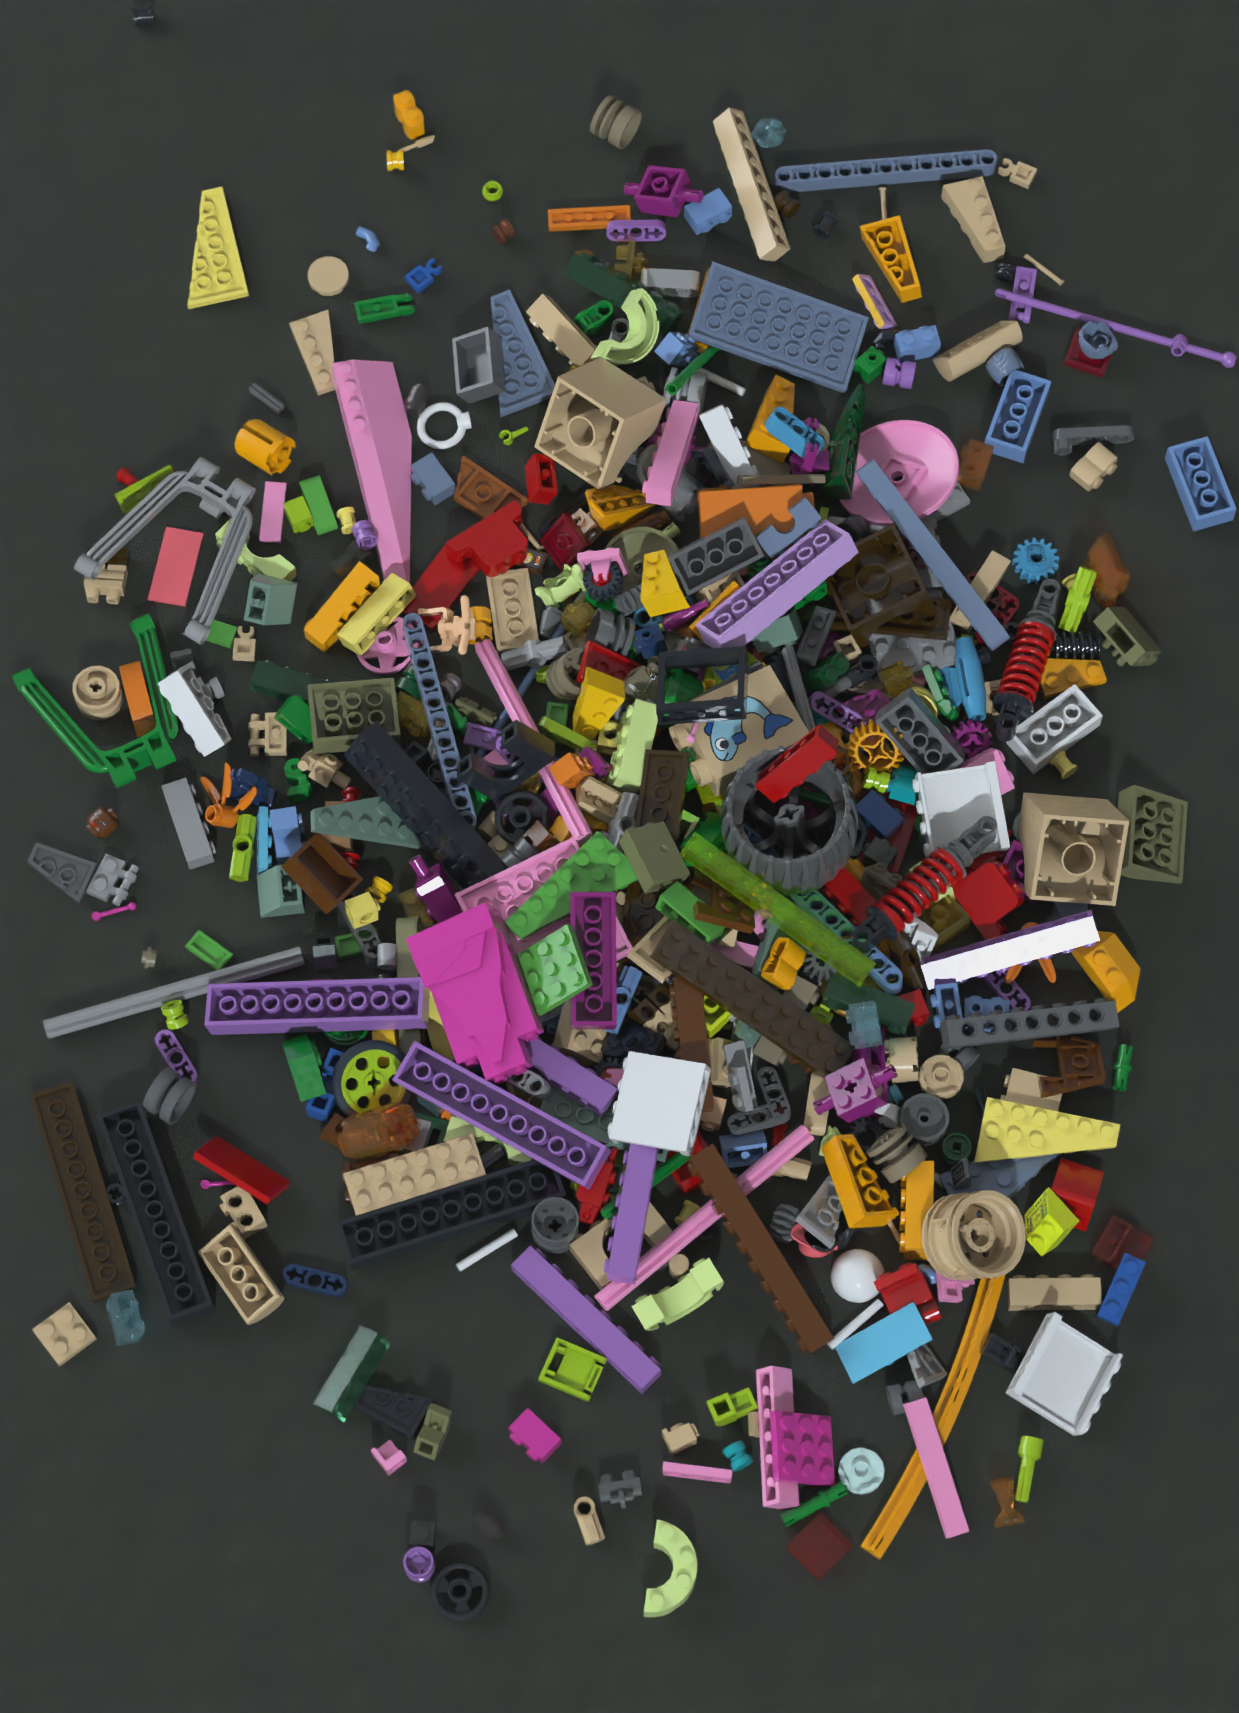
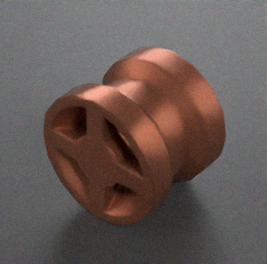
M503 219L498 226L494 225L491 227L494 238L501 245L506 242V239L516 236L513 226L507 219Z

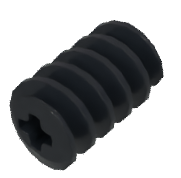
M1062 631L1059 637L1057 635L1055 641L1056 658H1059L1061 652H1063L1065 659L1068 658L1069 653H1072L1073 659H1076L1078 653L1081 654L1082 659H1085L1087 653H1089L1091 660H1093L1095 654H1098L1099 657L1100 634L1095 633L1094 638H1092L1091 633L1087 632L1084 638L1082 632H1079L1075 638L1074 632H1070L1068 637H1066L1065 632Z

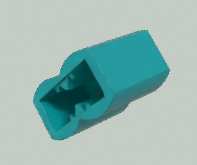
M900 764L898 769L894 768L887 787V792H890L889 798L914 805L918 792L914 793L912 780L915 779L916 774L919 772L915 768Z

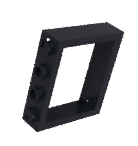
M746 646L659 652L656 714L659 725L747 719L749 659ZM739 665L737 698L665 703L667 670Z

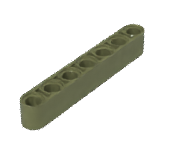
M420 916L397 918L396 920L397 978L420 977L406 938L423 931ZM399 1029V1049L405 1055H407L414 1041L426 1047V1029Z

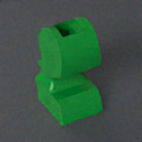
M297 758L289 759L284 767L287 782L297 785L290 786L288 789L287 797L289 804L310 800V794L312 793L311 784L307 779L305 771L298 768L300 759Z

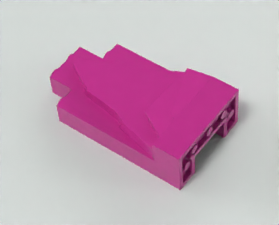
M485 902L406 938L425 988L432 993L456 1063L464 1068H472L477 1066L479 1061L485 1079L495 1084L505 1082L507 1077L513 1074H523L527 1071V1068L533 1066L525 1040L529 1042L537 1039L538 1035L543 1033L544 1030L539 1016L536 1014L501 912Z

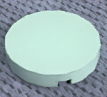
M859 1447L851 1449L844 1454L839 1463L838 1474L840 1481L847 1490L863 1495L871 1493L879 1487L883 1480L885 1469L883 1461L877 1453Z

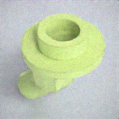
M830 1125L827 1126L818 1155L824 1156L821 1147L835 1135H841L836 1126L833 1128Z

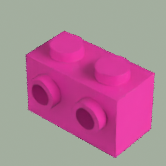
M529 1408L509 1426V1433L511 1434L509 1438L518 1446L522 1444L527 1449L526 1454L535 1462L539 1460L543 1464L561 1445V1438Z

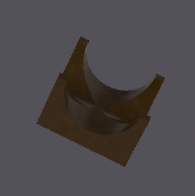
M894 524L854 543L859 553L825 580L861 652L869 648L868 641L872 633L883 623L896 616L909 612H924L930 617L938 614Z

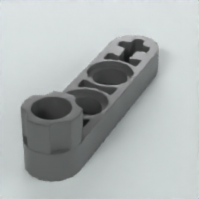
M1126 425L1060 428L1052 432L1053 452L1060 456L1071 453L1072 446L1095 445L1098 442L1101 444H1121L1134 440L1133 427Z
M351 891L344 899H351L357 895ZM343 899L338 904V907L364 955L365 964L368 967L377 969L378 945L382 943L371 923L356 929L353 928L345 913V901ZM363 931H368L371 933V936L363 939L359 934Z

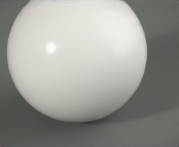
M852 1249L844 1252L835 1260L831 1269V1283L837 1294L845 1300L855 1303L866 1302L879 1294L874 1281L878 1280V1276L885 1272L881 1261L873 1253L863 1249Z

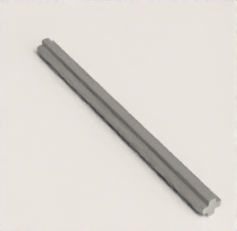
M296 947L43 1020L47 1037L50 1039L161 1007L173 1000H185L206 994L208 984L244 983L305 964L300 947Z

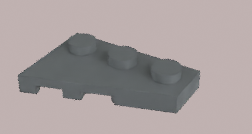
M37 842L27 861L31 867L79 904H81L97 868V864Z

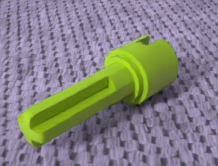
M1021 1436L1018 1455L1022 1459L1015 1493L1016 1501L1028 1502L1035 1461L1041 1458L1044 1441L1042 1439Z

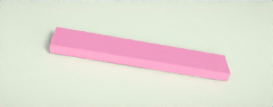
M927 1398L903 1404L946 1539L969 1532Z

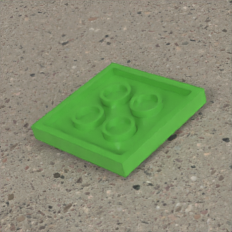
M564 925L517 954L537 1015H544L593 985L572 925Z

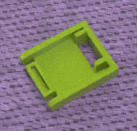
M556 1338L538 1380L589 1402L591 1396L583 1392L593 1393L603 1370V1367L596 1363L606 1364L607 1359L565 1340ZM556 1352L564 1355L557 1373L549 1370Z

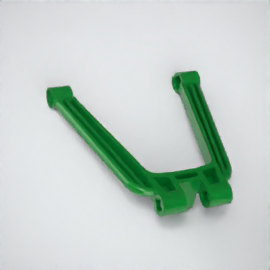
M149 613L132 620L129 624L139 643L156 717V727L149 733L123 746L108 751L99 750L39 683L32 668H27L12 675L19 693L22 692L23 696L84 767L94 773L109 772L116 788L136 780L134 773L152 765V763L155 769L158 770L176 761L169 743L177 736L179 730L178 720L171 709L170 702L161 694L158 685L160 681L167 677L156 627Z

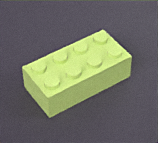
M636 699L632 705H628L626 712H623L621 715L620 724L622 729L621 732L618 731L615 739V744H618L617 751H614L610 763L613 764L612 771L608 772L606 783L609 784V787L622 794L623 792L636 794L641 788L645 750H651L658 722L656 704Z

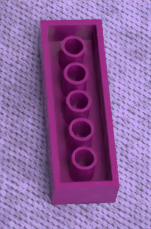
M570 892V925L573 926L593 984L570 998V1030L616 1029V892Z

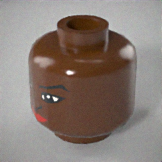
M100 806L87 817L88 824L86 827L96 838H107L118 828L119 825L116 819L119 816L111 807L107 810L105 807Z

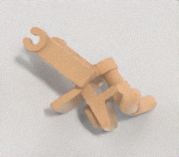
M463 595L460 599L462 617H453L454 612L445 607L418 609V615L422 616L443 614L438 623L442 644L430 646L431 653L449 651L452 645L459 646V654L464 655L467 652L469 640L476 639V619L471 618L468 596Z

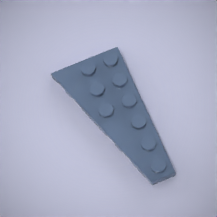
M510 290L491 296L493 331L501 336L505 392L499 394L500 417L550 399L555 387Z
M1062 1153L974 1164V1161L969 1162L970 1188L954 1189L951 1170L939 1175V1178L947 1195L993 1190L1002 1193L1010 1199L1025 1186L1028 1180L1038 1175L1043 1167L1053 1162Z

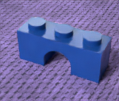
M330 1048L322 1067V1080L327 1094L309 1099L306 1106L307 1116L326 1123L329 1122L336 1105L331 1086L332 1074L336 1063L344 1054L343 1052Z
M1127 1253L1124 1254L1097 1318L1118 1327L1146 1264L1145 1261Z

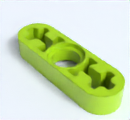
M543 716L537 724V728L540 731L578 752H581L586 746L595 748V744L586 737L548 717Z

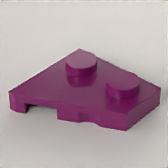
M875 689L867 694L859 695L843 702V704L860 713L866 720V724L869 725L870 719L876 723L877 711L891 702V700L879 689ZM836 707L835 709L843 715V708ZM849 716L847 717V720L850 721L853 726L859 727L861 725L859 722V718L856 721H854Z

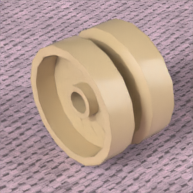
M90 666L83 669L73 682V695L76 704L86 718L95 721L106 720L113 717L120 710L123 703V692L116 674L109 668Z

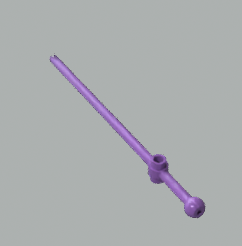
M996 289L995 292L997 297L1086 323L1090 321L1096 323L1105 321L1110 330L1170 347L1171 353L1174 356H1181L1186 351L1220 361L1226 368L1234 367L1237 358L1233 352L1222 354L1188 344L1187 338L1183 334H1177L1171 339L1003 289Z

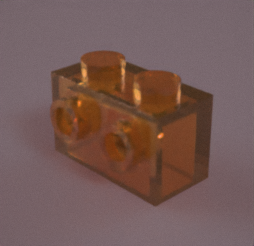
M973 439L969 440L968 446H963L960 455L963 460L961 464L959 463V476L957 480L961 486L980 491L993 455L994 446Z

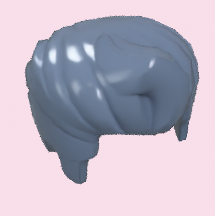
M1090 321L1078 333L1080 348L1089 358L1103 359L1118 349L1116 337L1110 331L1105 321H1101V323Z
M1012 348L999 350L987 361L985 366L988 374L1000 386H1004L1002 379L1012 370L1019 369L1020 367L1023 371L1025 370L1021 359Z

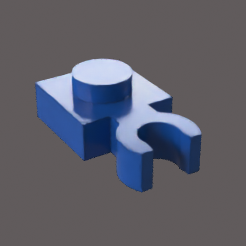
M432 258L427 262L425 268L418 265L405 275V281L419 294L434 282L432 276L441 274L442 266L432 268L435 265V259Z

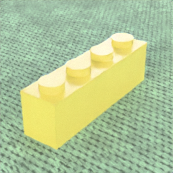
M391 573L337 633L343 646L362 656L375 642L376 636L380 632L385 631L415 598L416 593L410 583Z

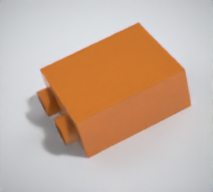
M800 483L731 487L729 489H697L700 538L743 516L754 537L770 524L779 532H788L794 525L793 516L788 511L789 508L803 497H806L814 507L813 492L802 493V485ZM792 542L785 547L786 550L793 546ZM758 543L761 551L764 554V557L766 556L767 558L771 559L770 556L766 553V551L762 548V546ZM748 565L737 570L740 575H747L749 572Z

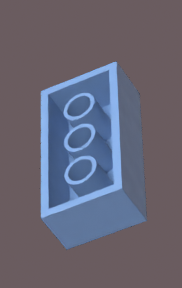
M1015 369L1010 372L987 433L983 451L1024 463L1050 391V380Z
M1208 436L1168 447L1165 461L1192 530L1197 531L1232 521L1237 509Z

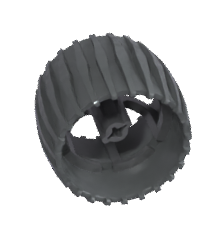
M779 746L777 749L763 750L758 756L751 757L735 773L733 781L727 787L721 808L722 837L730 859L735 863L738 871L744 877H748L753 885L760 886L769 893L776 892L784 896L799 893L804 895L808 891L822 888L829 880L832 881L838 875L839 870L843 869L847 864L857 839L858 810L854 793L846 777L840 769L835 767L832 761L828 760L822 764L816 773H811L807 776L800 786H795L791 789L789 803L780 808L777 816L773 817L761 809L755 802V797L762 793L755 787L757 774L790 748ZM804 786L820 792L830 801V806L824 813L805 820L804 807L802 805L798 806L799 787ZM745 808L756 819L774 829L771 836L759 843L751 844L743 828ZM836 818L834 832L825 847L820 848L807 837L805 832L820 828ZM784 840L783 859L763 854ZM794 841L811 855H804L801 858L793 859Z

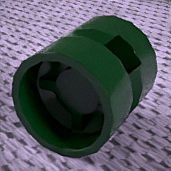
M409 663L403 672L404 677H400L395 684V692L403 699L416 703L420 698V692L412 663ZM425 682L423 685L427 687L429 682Z
M952 1133L944 1139L940 1154L941 1160L946 1167L952 1169L954 1165L965 1157L969 1160L972 1149L969 1138L961 1133Z

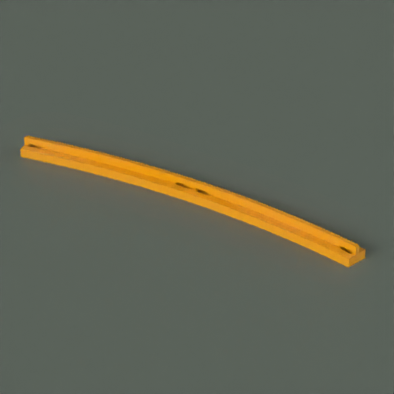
M1005 1275L996 1278L980 1279L959 1350L932 1414L942 1447H944L976 1371L981 1357L979 1352L986 1342ZM917 1448L889 1501L861 1544V1548L878 1559H881L927 1481ZM881 1539H883L882 1542L880 1543V1545L878 1546V1548L875 1549V1548L877 1547V1545L879 1544V1542L881 1541Z

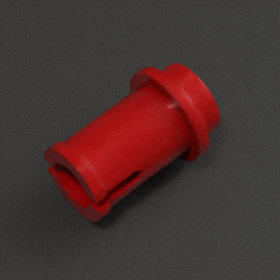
M123 467L116 474L117 481L123 482L127 487L139 480L130 473L131 470L129 468Z

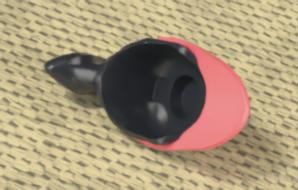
M799 1223L793 1226L790 1235L798 1242L799 1250L802 1254L812 1258H820L828 1255L833 1250L844 1249L855 1229L845 1228L840 1234L836 1231L834 1236L835 1243L831 1248H828Z

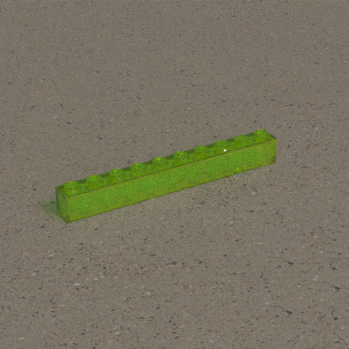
M696 832L681 851L683 859L859 987L876 965L875 962Z

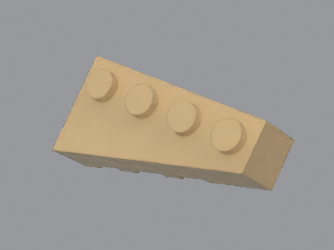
M983 176L943 185L942 200L949 206L951 214L960 223L962 231L971 240L970 243L983 263L1003 259L1006 246Z

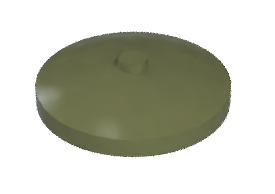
M650 527L627 529L616 535L605 547V549L620 548L629 569V577H623L624 584L623 590H620L621 594L642 584L644 554L665 550L666 554L669 555L679 550L675 542L665 533Z

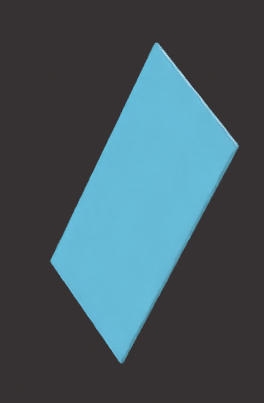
M914 1302L844 1340L835 1349L854 1384L933 1339Z

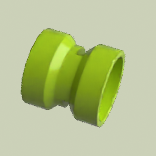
M869 767L862 787L866 789L873 787L878 793L884 794L891 774L887 772L878 773L875 768Z
M173 1000L161 1006L162 1013L167 1018V1027L170 1030L181 1028L189 1022L187 1015L183 1013L184 1007L181 1000Z

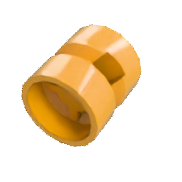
M482 606L470 607L471 618L476 619V639L469 640V644L475 645L477 642H483L484 639L492 641V626H489L492 623L491 610Z

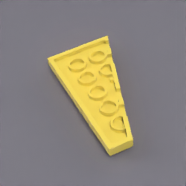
M218 187L202 191L200 203V217L197 227V240L195 242L192 279L187 304L188 309L249 296L223 188Z
M987 1097L974 1164L1116 1148L1120 1124Z

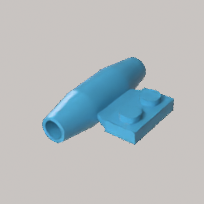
M961 637L955 641V668L945 667L939 670L944 678L941 682L951 695L949 701L952 705L959 708V705L963 702L968 718L973 722L976 720L982 721L986 718V688L981 661L972 638Z

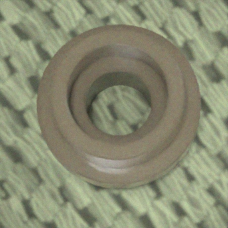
M148 947L147 951L143 950L141 963L144 964L146 969L154 967L157 950H153L152 947Z

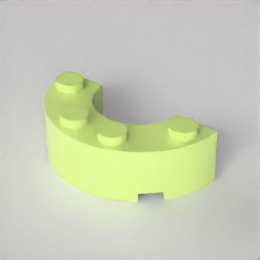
M643 288L632 290L621 307L629 320L627 337L621 343L613 339L601 341L590 359L594 361L602 357L614 366H620L639 361L651 351L658 337L659 321H657L656 305Z
M702 1258L693 1264L694 1268L690 1269L689 1274L680 1277L676 1285L664 1287L658 1294L643 1295L635 1301L636 1304L632 1308L645 1330L658 1329V1324L662 1322L668 1325L677 1321L712 1298L713 1294L711 1292L715 1288L717 1291L722 1288L724 1282L710 1258L706 1260Z
M657 1520L654 1548L663 1551L669 1556L673 1564V1572L670 1579L664 1585L658 1588L647 1589L644 1617H659L673 1612V1610L688 1599L696 1581L697 1558L690 1540L679 1528L662 1520Z

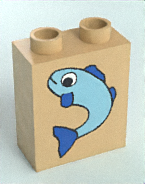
M770 665L748 675L747 719L699 722L693 743L687 741V736L691 734L694 723L675 724L669 728L676 748L679 751L688 748L695 760L690 763V770L696 783L700 787L708 784L715 797L726 792L729 783L733 781L735 773L746 764L748 759L758 756L766 749L769 751L777 749L779 746H784V748L791 747L809 733ZM738 680L692 701L737 698Z

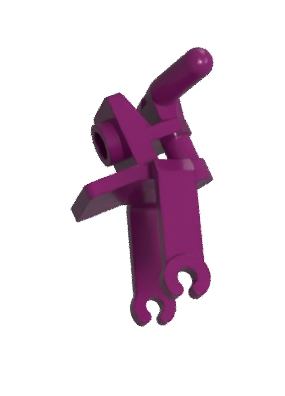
M810 417L807 418L806 425L816 432L819 426L818 419L815 418L814 424H811L812 419ZM809 442L806 445L804 459L796 453L790 457L788 464L792 466V474H819V471L829 470V450H823L818 453V444H814V449H811L812 443ZM809 483L811 487L816 486V483Z

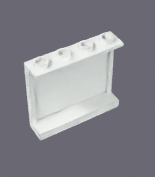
M995 761L986 762L985 765L916 774L915 779L912 780L914 793L918 792L919 801H916L917 813L922 815L923 822H920L921 835H925L926 844L923 845L925 857H929L930 853L938 845L947 847L949 842L957 840L964 831L973 826L983 816H990L996 820L997 834L995 841L986 847L981 854L1005 851L1010 848Z
M629 1051L628 1057L623 1062V1079H620L618 1083V1100L613 1105V1122L608 1126L609 1139L616 1144L618 1142L677 1151L682 1155L692 1157L711 1069L703 1063Z
M1053 1312L1046 1314L1006 1394L1071 1435H1082L1089 1429L1092 1415L1100 1408V1399L1111 1386L1110 1379L1121 1366L1120 1360L1123 1355L1110 1352L1061 1321L1062 1316Z

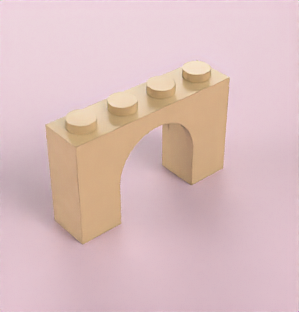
M649 1202L644 1237L653 1248L669 1235L672 1230ZM613 1218L610 1220L604 1219L602 1222L600 1220L594 1222L589 1227L590 1230L584 1235L582 1233L576 1235L574 1242L570 1244L571 1253L600 1290L612 1282L608 1280L607 1273H604L605 1260L609 1258L603 1250V1242L606 1236L615 1230L612 1229Z

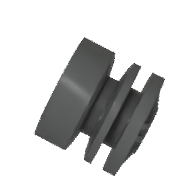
M598 608L590 621L585 646L586 642L591 640L626 657L634 637L635 619L630 617L625 619V616L619 615L614 621L613 612Z
M559 1197L544 1199L536 1205L532 1213L531 1235L536 1246L548 1254H560L570 1249V1244L574 1242L575 1236L578 1235L579 1227L578 1212L570 1201ZM556 1226L558 1232H553L552 1227Z

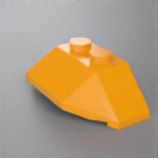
M609 485L601 490L597 488L588 489L585 492L591 516L604 531L618 529L633 523L656 505L646 503V494H643L642 490L636 489L634 491L628 487Z
M1098 931L1100 941H1097L1095 945L1090 947H1076L1071 953L1104 998H1107L1108 1001H1116L1117 1013H1119L1135 1000L1141 968L1115 933Z

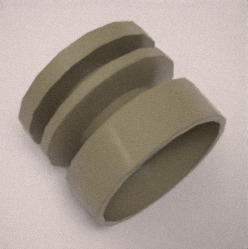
M609 95L602 101L595 112L590 132L596 136L599 135L601 139L608 137L610 144L622 150L631 142L641 123L642 112L630 105L624 107L623 101Z
M584 648L570 650L552 662L547 669V686L552 694L560 700L567 702L575 701L580 695L582 683L576 680Z
M905 1124L885 1132L867 1151L870 1157L878 1155L874 1160L875 1164L887 1162L881 1172L890 1183H894L907 1175L925 1160L928 1155L919 1143L907 1145L913 1138L912 1133L904 1135L908 1129Z

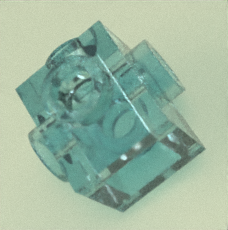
M777 118L760 119L756 124L751 136L764 148L776 147L782 143L783 136L787 130Z

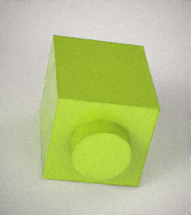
M303 496L283 503L285 514L294 533L305 532L314 526L312 515Z

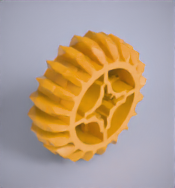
M870 719L869 725L862 722L861 728H854V733H851L849 736L850 741L847 747L849 748L848 755L851 756L852 764L857 763V770L864 768V773L866 774L868 768L872 767L880 773L885 772V770L891 773L893 767H899V762L904 760V755L892 741L894 749L885 743V737L889 740L890 738L877 723ZM896 726L893 727L894 733L897 731ZM901 732L899 733V739L903 736ZM859 746L869 753V757H866L861 752Z

